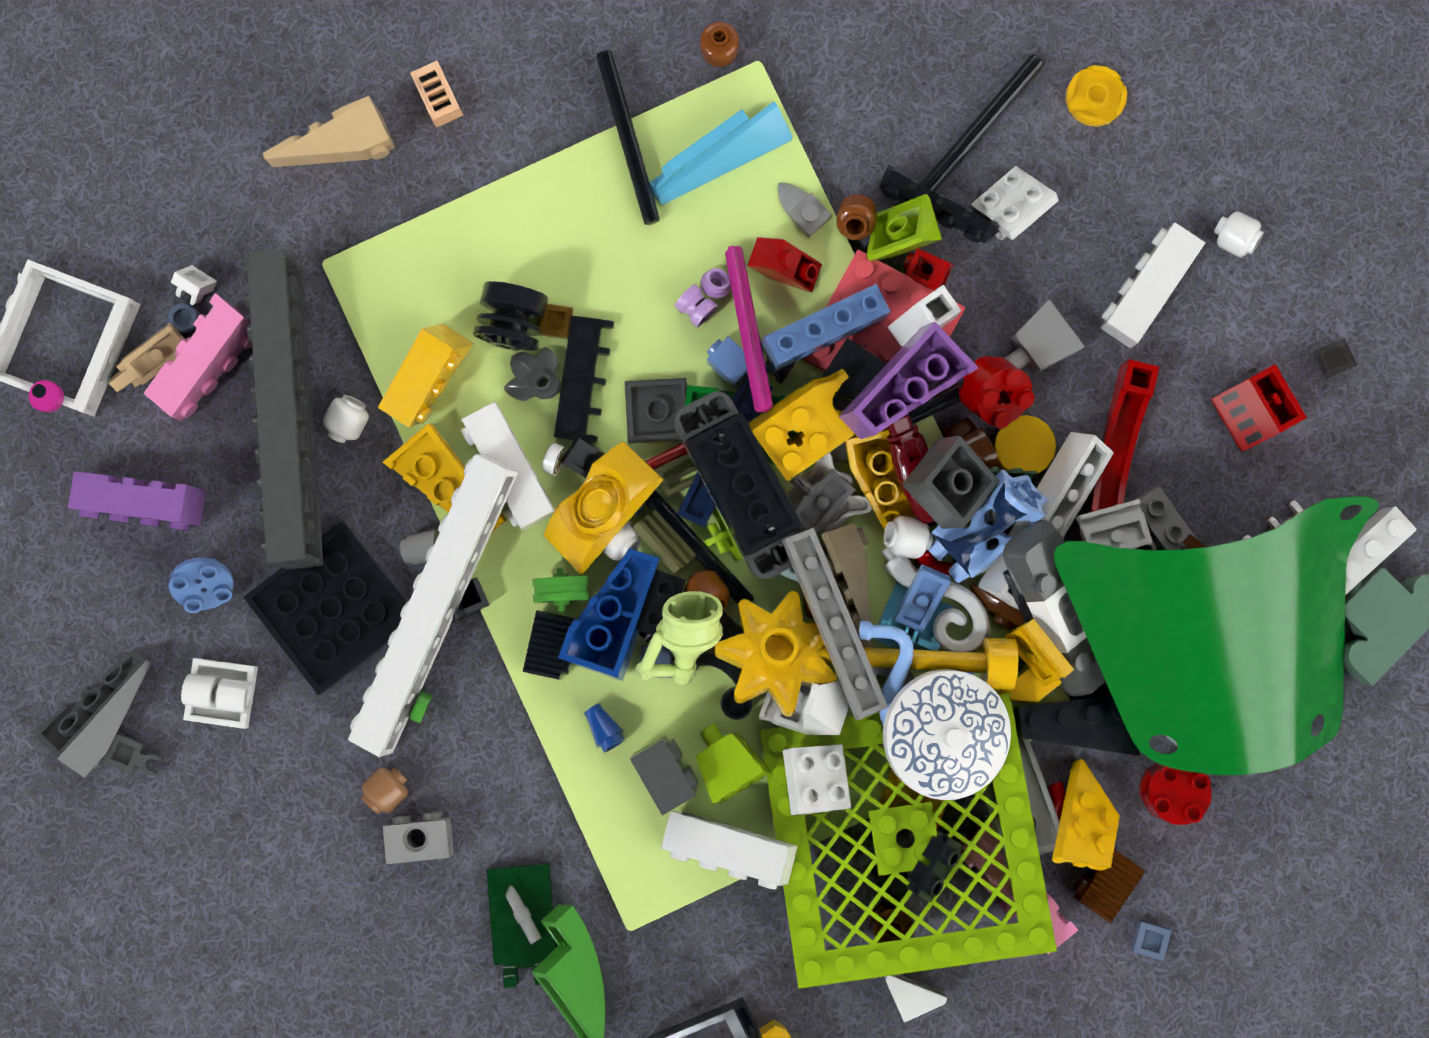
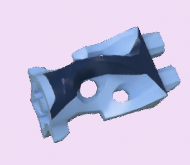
M1001 470L996 475L1000 481L995 490L973 515L969 527L942 529L940 526H937L933 530L932 534L936 539L928 551L939 561L945 559L949 554L957 561L948 570L951 577L957 583L969 577L973 578L982 574L1003 555L1005 545L1013 538V536L1009 537L1003 531L1017 521H1030L1033 523L1045 516L1041 507L1048 499L1034 487L1028 475L1013 478L1006 471ZM990 509L996 513V521L993 525L988 524ZM997 538L999 545L994 550H988L987 541Z

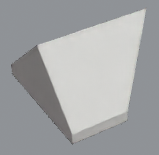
M840 681L822 685L813 683L803 711L804 734L840 735L849 708V703Z

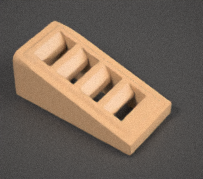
M438 61L410 73L436 128L463 116ZM436 71L437 76L421 83L420 77ZM441 81L442 85L430 91H425L424 88ZM443 91L446 92V95L430 102V97ZM450 100L451 104L437 111L434 110V107Z

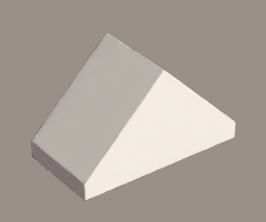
M901 974L884 976L904 1023L946 1004L947 996L942 990Z

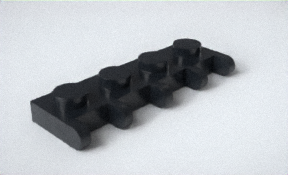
M888 165L879 185V188L883 189L885 195L894 200H899L900 198L904 201H909L927 194L930 197L933 211L939 224L946 228L955 227L964 232V236L972 242H987L998 222L994 220L988 221L973 213V209L969 207L966 209L945 198V194H938L918 183L919 180L915 178L911 180L894 171V167Z
M571 315L554 432L555 438L575 440L577 436H580L589 443H597V436L586 434L589 415L601 416L602 409L591 407L593 386L606 385V379L595 377L598 355L610 356L611 349L599 347L602 328L614 329L613 321Z

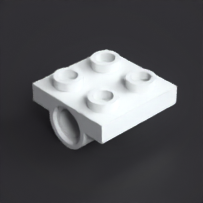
M1015 166L970 205L975 214L990 222L992 220L998 222L993 231L995 237L1000 240H1004L1006 237L1013 240L1059 200L1056 192Z
M193 658L191 674L186 676L181 692L182 703L186 705L183 720L243 729L248 728L258 666Z
M842 744L783 750L791 815L851 808Z

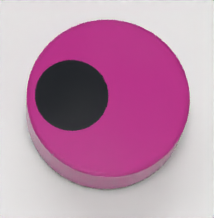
M38 381L29 391V402L39 411L51 413L58 410L63 404L64 392L62 388L51 381Z

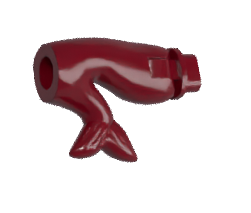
M908 413L887 427L889 435L886 436V439L890 442L891 459L896 476L915 518L923 523H929L934 521L933 518L902 485L929 451L925 438L918 432V426L912 424Z

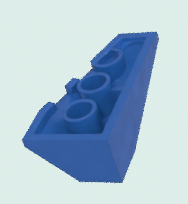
M629 549L607 577L605 584L587 603L588 606L578 619H575L568 628L558 658L593 672L623 681L639 630H636L660 558Z

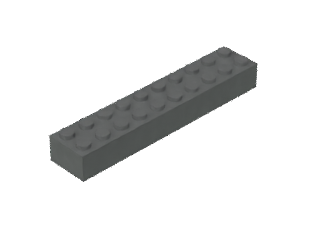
M284 249L246 253L247 263L243 265V273L249 288V294L245 295V304L251 318V324L247 326L248 338L252 343L253 354L249 356V365L255 379V385L251 387V396L257 409V416L253 418L254 430L258 434L259 446L255 449V457L261 470V477L257 480L258 493L262 496L263 509H260L259 519L265 531V540L262 541L261 551L263 558L266 559L268 564L284 569L323 566L302 266Z

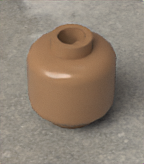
M379 767L362 784L363 795L361 799L377 814L381 812L391 813L408 796V789L404 785L408 779L395 767L391 771L387 768Z

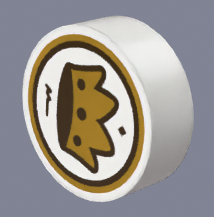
M556 443L550 445L543 460L542 468L545 473L553 476L559 473L563 465L561 460L566 454V447Z

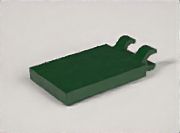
M550 863L497 867L486 870L494 965H503L504 988L517 987V984H519L518 968L533 966L536 968L557 947V943L541 922L554 909ZM510 885L515 888L525 907H528L532 915L531 918L542 937L530 944L520 923H517L513 915L514 912L506 898V892ZM535 978V985H540V983Z

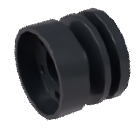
M497 281L485 282L480 304L493 312L477 315L476 320L486 326H476L473 335L502 349L513 351L537 350L539 341L531 336L541 335L542 330L540 327L529 322V320H539L545 317L548 297L539 291L516 284Z

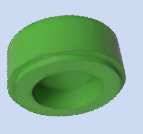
M424 691L420 692L409 716L410 720L421 723L433 695Z

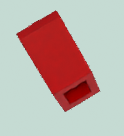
M757 237L747 266L769 279L806 292H812L822 264L784 239Z

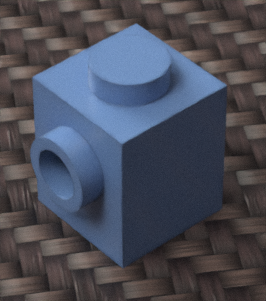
M728 336L723 342L718 339L707 351V354L710 355L707 358V364L735 389L742 381L744 375L748 374L743 349Z

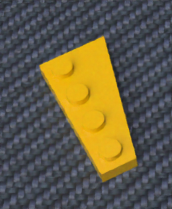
M433 424L425 425L383 461L386 466L403 476V479L411 486H415L423 492L431 502L439 505L449 513L452 507V496L464 480L465 465ZM500 513L492 533L507 521L502 513Z

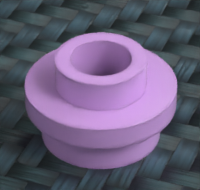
M711 269L702 276L700 281L701 289L709 297L723 298L731 289L730 277L721 269Z

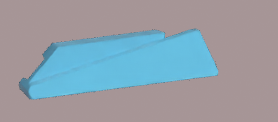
M775 101L750 120L741 109L668 161L661 168L663 173L650 182L652 193L658 202L664 205L790 142L792 134Z

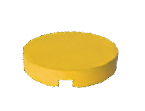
M1093 65L1073 76L1066 89L1065 100L1069 112L1077 121L1086 126L1099 127L1110 124L1119 117L1127 102V89L1116 71L1106 66Z
M1023 415L1009 423L1007 427L998 430L995 435L993 448L1004 470L1022 468L1023 471H1037L1038 474L1046 469L1053 460L1056 441L1054 433L1045 422L1037 417Z

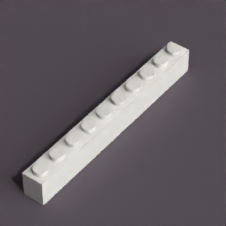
M477 454L466 464L464 480L461 486L455 490L451 499L452 507L439 525L438 531L440 534L436 543L429 548L426 554L427 563L423 572L414 581L413 589L415 590L411 599L406 602L401 610L400 616L402 619L398 628L389 637L387 653L376 666L375 673L377 675L375 680L364 693V704L360 713L352 720L350 725L352 731L348 738L352 743L378 757L394 752L450 627L453 615L458 609L519 473L518 471L488 456Z

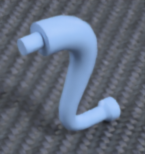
M861 621L859 629L860 640L869 641L871 638L893 639L900 645L899 656L882 689V694L889 708L897 693L903 688L914 655L913 643L910 636L902 629L893 626L873 625L870 621ZM888 708L879 711L883 725Z

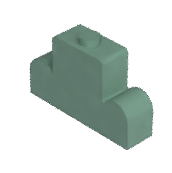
M1374 569L1345 595V628L1356 640L1344 642V669L1360 685L1374 686L1429 629V574L1409 576L1401 585L1386 569Z

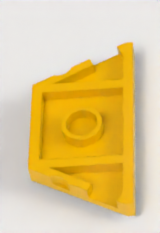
M1083 759L1076 760L1071 765L1052 861L1058 864L1071 862L1076 867L1088 866L1090 869L1102 871L1111 868L1120 815Z

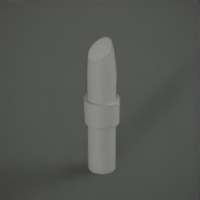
M510 885L506 892V898L514 912L513 915L517 923H520L530 944L542 937L531 918L532 915L528 907H525L515 888Z

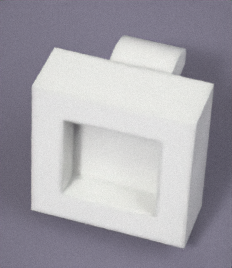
M191 265L174 272L171 283L177 286V297H182L186 293L191 295L189 304L193 306L202 301L203 295L213 292L217 281Z

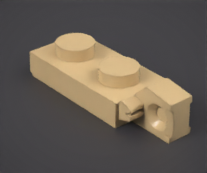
M171 322L121 359V362L116 365L120 371L109 379V384L117 393L130 383L135 388L140 384L144 385L158 374L167 361L172 360L174 362L177 358L175 355L176 347L185 338Z

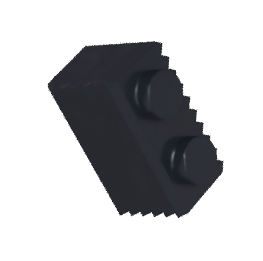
M536 610L523 672L561 680L563 674H569L572 663L559 659L558 656L568 628L576 618Z

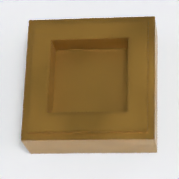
M547 304L545 317L539 321V327L542 330L540 336L568 339L573 307Z

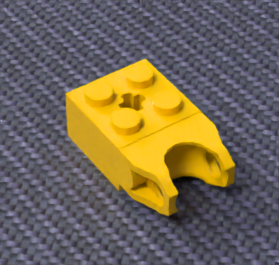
M843 369L829 376L813 379L802 388L799 387L776 403L770 411L762 413L748 423L754 436L786 481L798 475L854 435V432L838 417L843 411L833 407L834 394L840 389L842 383L849 378ZM789 431L800 432L797 438L788 439L790 438Z

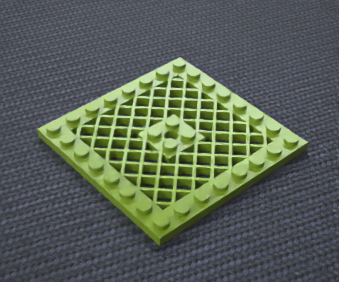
M1010 693L998 694L1009 716L1011 739L1006 760L992 780L996 804L983 795L989 785L987 784L984 788L974 793L975 796L966 809L953 800H943L935 813H933L932 802L920 803L924 795L920 794L916 800H913L901 791L905 783L901 781L896 787L882 777L890 766L888 761L879 774L864 763L873 750L887 758L885 750L878 746L884 745V725L879 712L860 720H855L854 716L845 717L840 735H807L785 727L760 730L764 762L771 772L767 775L776 840L798 846L789 882L783 885L798 989L1057 952ZM842 744L844 755L857 764L847 778L848 786L862 795L853 810L844 809L849 815L840 828H837L825 819L829 812L827 811L822 812L821 815L819 813H812L818 819L809 832H807L805 814L791 815L783 750ZM869 747L861 760L847 751ZM860 768H863L875 777L866 792L851 782ZM879 781L894 791L884 805L869 795ZM897 794L912 804L888 808ZM866 799L879 808V810L868 811L870 823L856 814ZM979 799L993 808V811L984 823L969 813ZM947 803L962 813L952 828L938 818ZM997 813L1002 836L988 827ZM853 817L867 827L858 842L843 832ZM966 817L981 827L971 842L957 832V829ZM821 822L836 832L826 847L812 837V834ZM936 822L949 832L947 834L948 837L952 838L954 835L967 845L958 863L947 874L942 889L943 891L945 887H948L960 898L951 911H948L936 902L942 893L941 891L934 897L932 902L928 901L919 916H917L904 906L913 893L911 890L908 889L900 902L885 891L895 877L908 885L907 879L899 873L913 871L918 860L927 866L929 865L931 860L922 854L931 837L937 835ZM902 829H908L914 835V843L909 848H902L896 842V835ZM985 831L999 841L990 855L975 845ZM870 832H872L875 855L861 846ZM839 836H842L854 845V848L845 860H842L830 851V848ZM809 841L823 850L813 865ZM1003 845L1007 868L994 859ZM858 849L872 859V862L863 874L848 864ZM972 849L986 859L977 874L962 864ZM826 854L841 864L831 879L817 869V866ZM876 863L879 876L891 874L881 888L866 878ZM991 863L1005 873L995 888L981 878ZM844 868H847L860 878L850 893L835 883ZM958 868L973 878L964 892H961L949 883ZM814 873L828 883L818 897ZM1008 879H1010L1013 901L1000 892ZM863 881L878 892L868 907L853 896ZM977 882L992 892L982 907L968 897ZM831 886L846 896L837 911H834L821 901ZM881 896H884L896 905V908L886 921L872 911ZM996 896L1011 906L1001 921L987 911ZM850 900L864 910V913L855 925L840 915ZM964 901L979 910L969 926L955 916ZM932 905L947 915L937 930L922 920ZM819 906L833 915L823 930ZM900 910L915 920L905 935L891 925ZM1016 912L1017 922L1007 924L1011 916ZM868 915H871L883 924L873 940L859 930V927ZM983 915L997 924L995 926L975 928ZM836 919L851 929L842 944L827 934ZM951 919L966 929L942 933ZM919 924L933 933V935L910 938ZM887 928L901 938L878 942ZM855 933L869 943L846 947ZM824 938L833 944L836 949L826 950Z

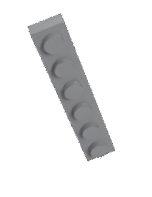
M814 528L782 540L855 720H860L888 708Z

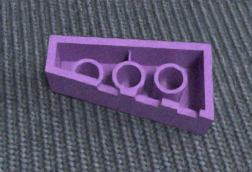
M936 322L920 328L838 417L860 439L876 435L907 415L908 412L930 400L942 390L955 384L962 377L972 373L978 367Z
M74 471L68 508L79 510L80 517L98 519L99 513L110 514L109 520L129 523V517L140 518L141 525L159 527L160 521L170 522L171 529L189 531L190 525L201 526L206 490L185 484L176 483L175 485L160 481H151L149 483L148 481L122 477V479L109 475Z

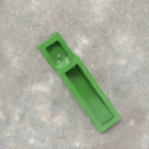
M558 904L541 920L558 946L531 972L578 1038H604V986L593 942L574 906Z

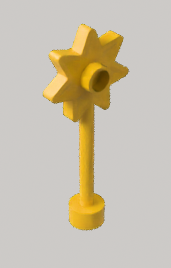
M796 591L789 592L772 614L749 600L742 599L738 604V614L743 633L719 641L715 645L714 653L717 658L742 669L734 692V700L737 703H744L768 691L782 713L790 717L795 713L800 686H812L813 683L822 685L836 681V674L828 666L833 665L816 623H803L800 596ZM984 638L981 653L913 650L914 655L910 669L934 671L951 669L980 673L981 679L993 689L1014 690L1018 675V647L1015 639ZM863 647L871 667L893 668L900 649Z

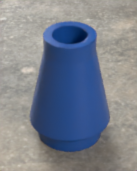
M600 703L584 712L597 748L601 747L604 753L614 749L625 740L622 735L624 730L608 715Z

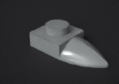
M778 184L779 200L784 211L808 238L831 219L832 214L812 193L808 194L803 189L791 184Z

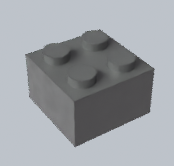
M961 436L937 439L902 485L942 529L964 528L1000 480Z
M666 735L637 751L630 758L661 815L695 797L696 786H698V779L691 767L684 768L679 760L683 754L674 738L669 741Z

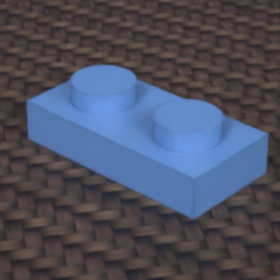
M921 564L894 614V621L923 633L951 582L950 576Z

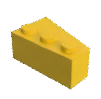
M445 324L422 328L378 408L408 428L420 423L423 424L432 412L431 406L443 393L447 382L474 343Z

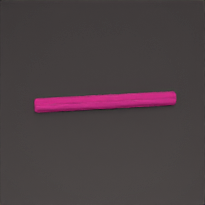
M732 245L728 247L725 256L754 409L756 412H768L773 407L744 253L740 246Z

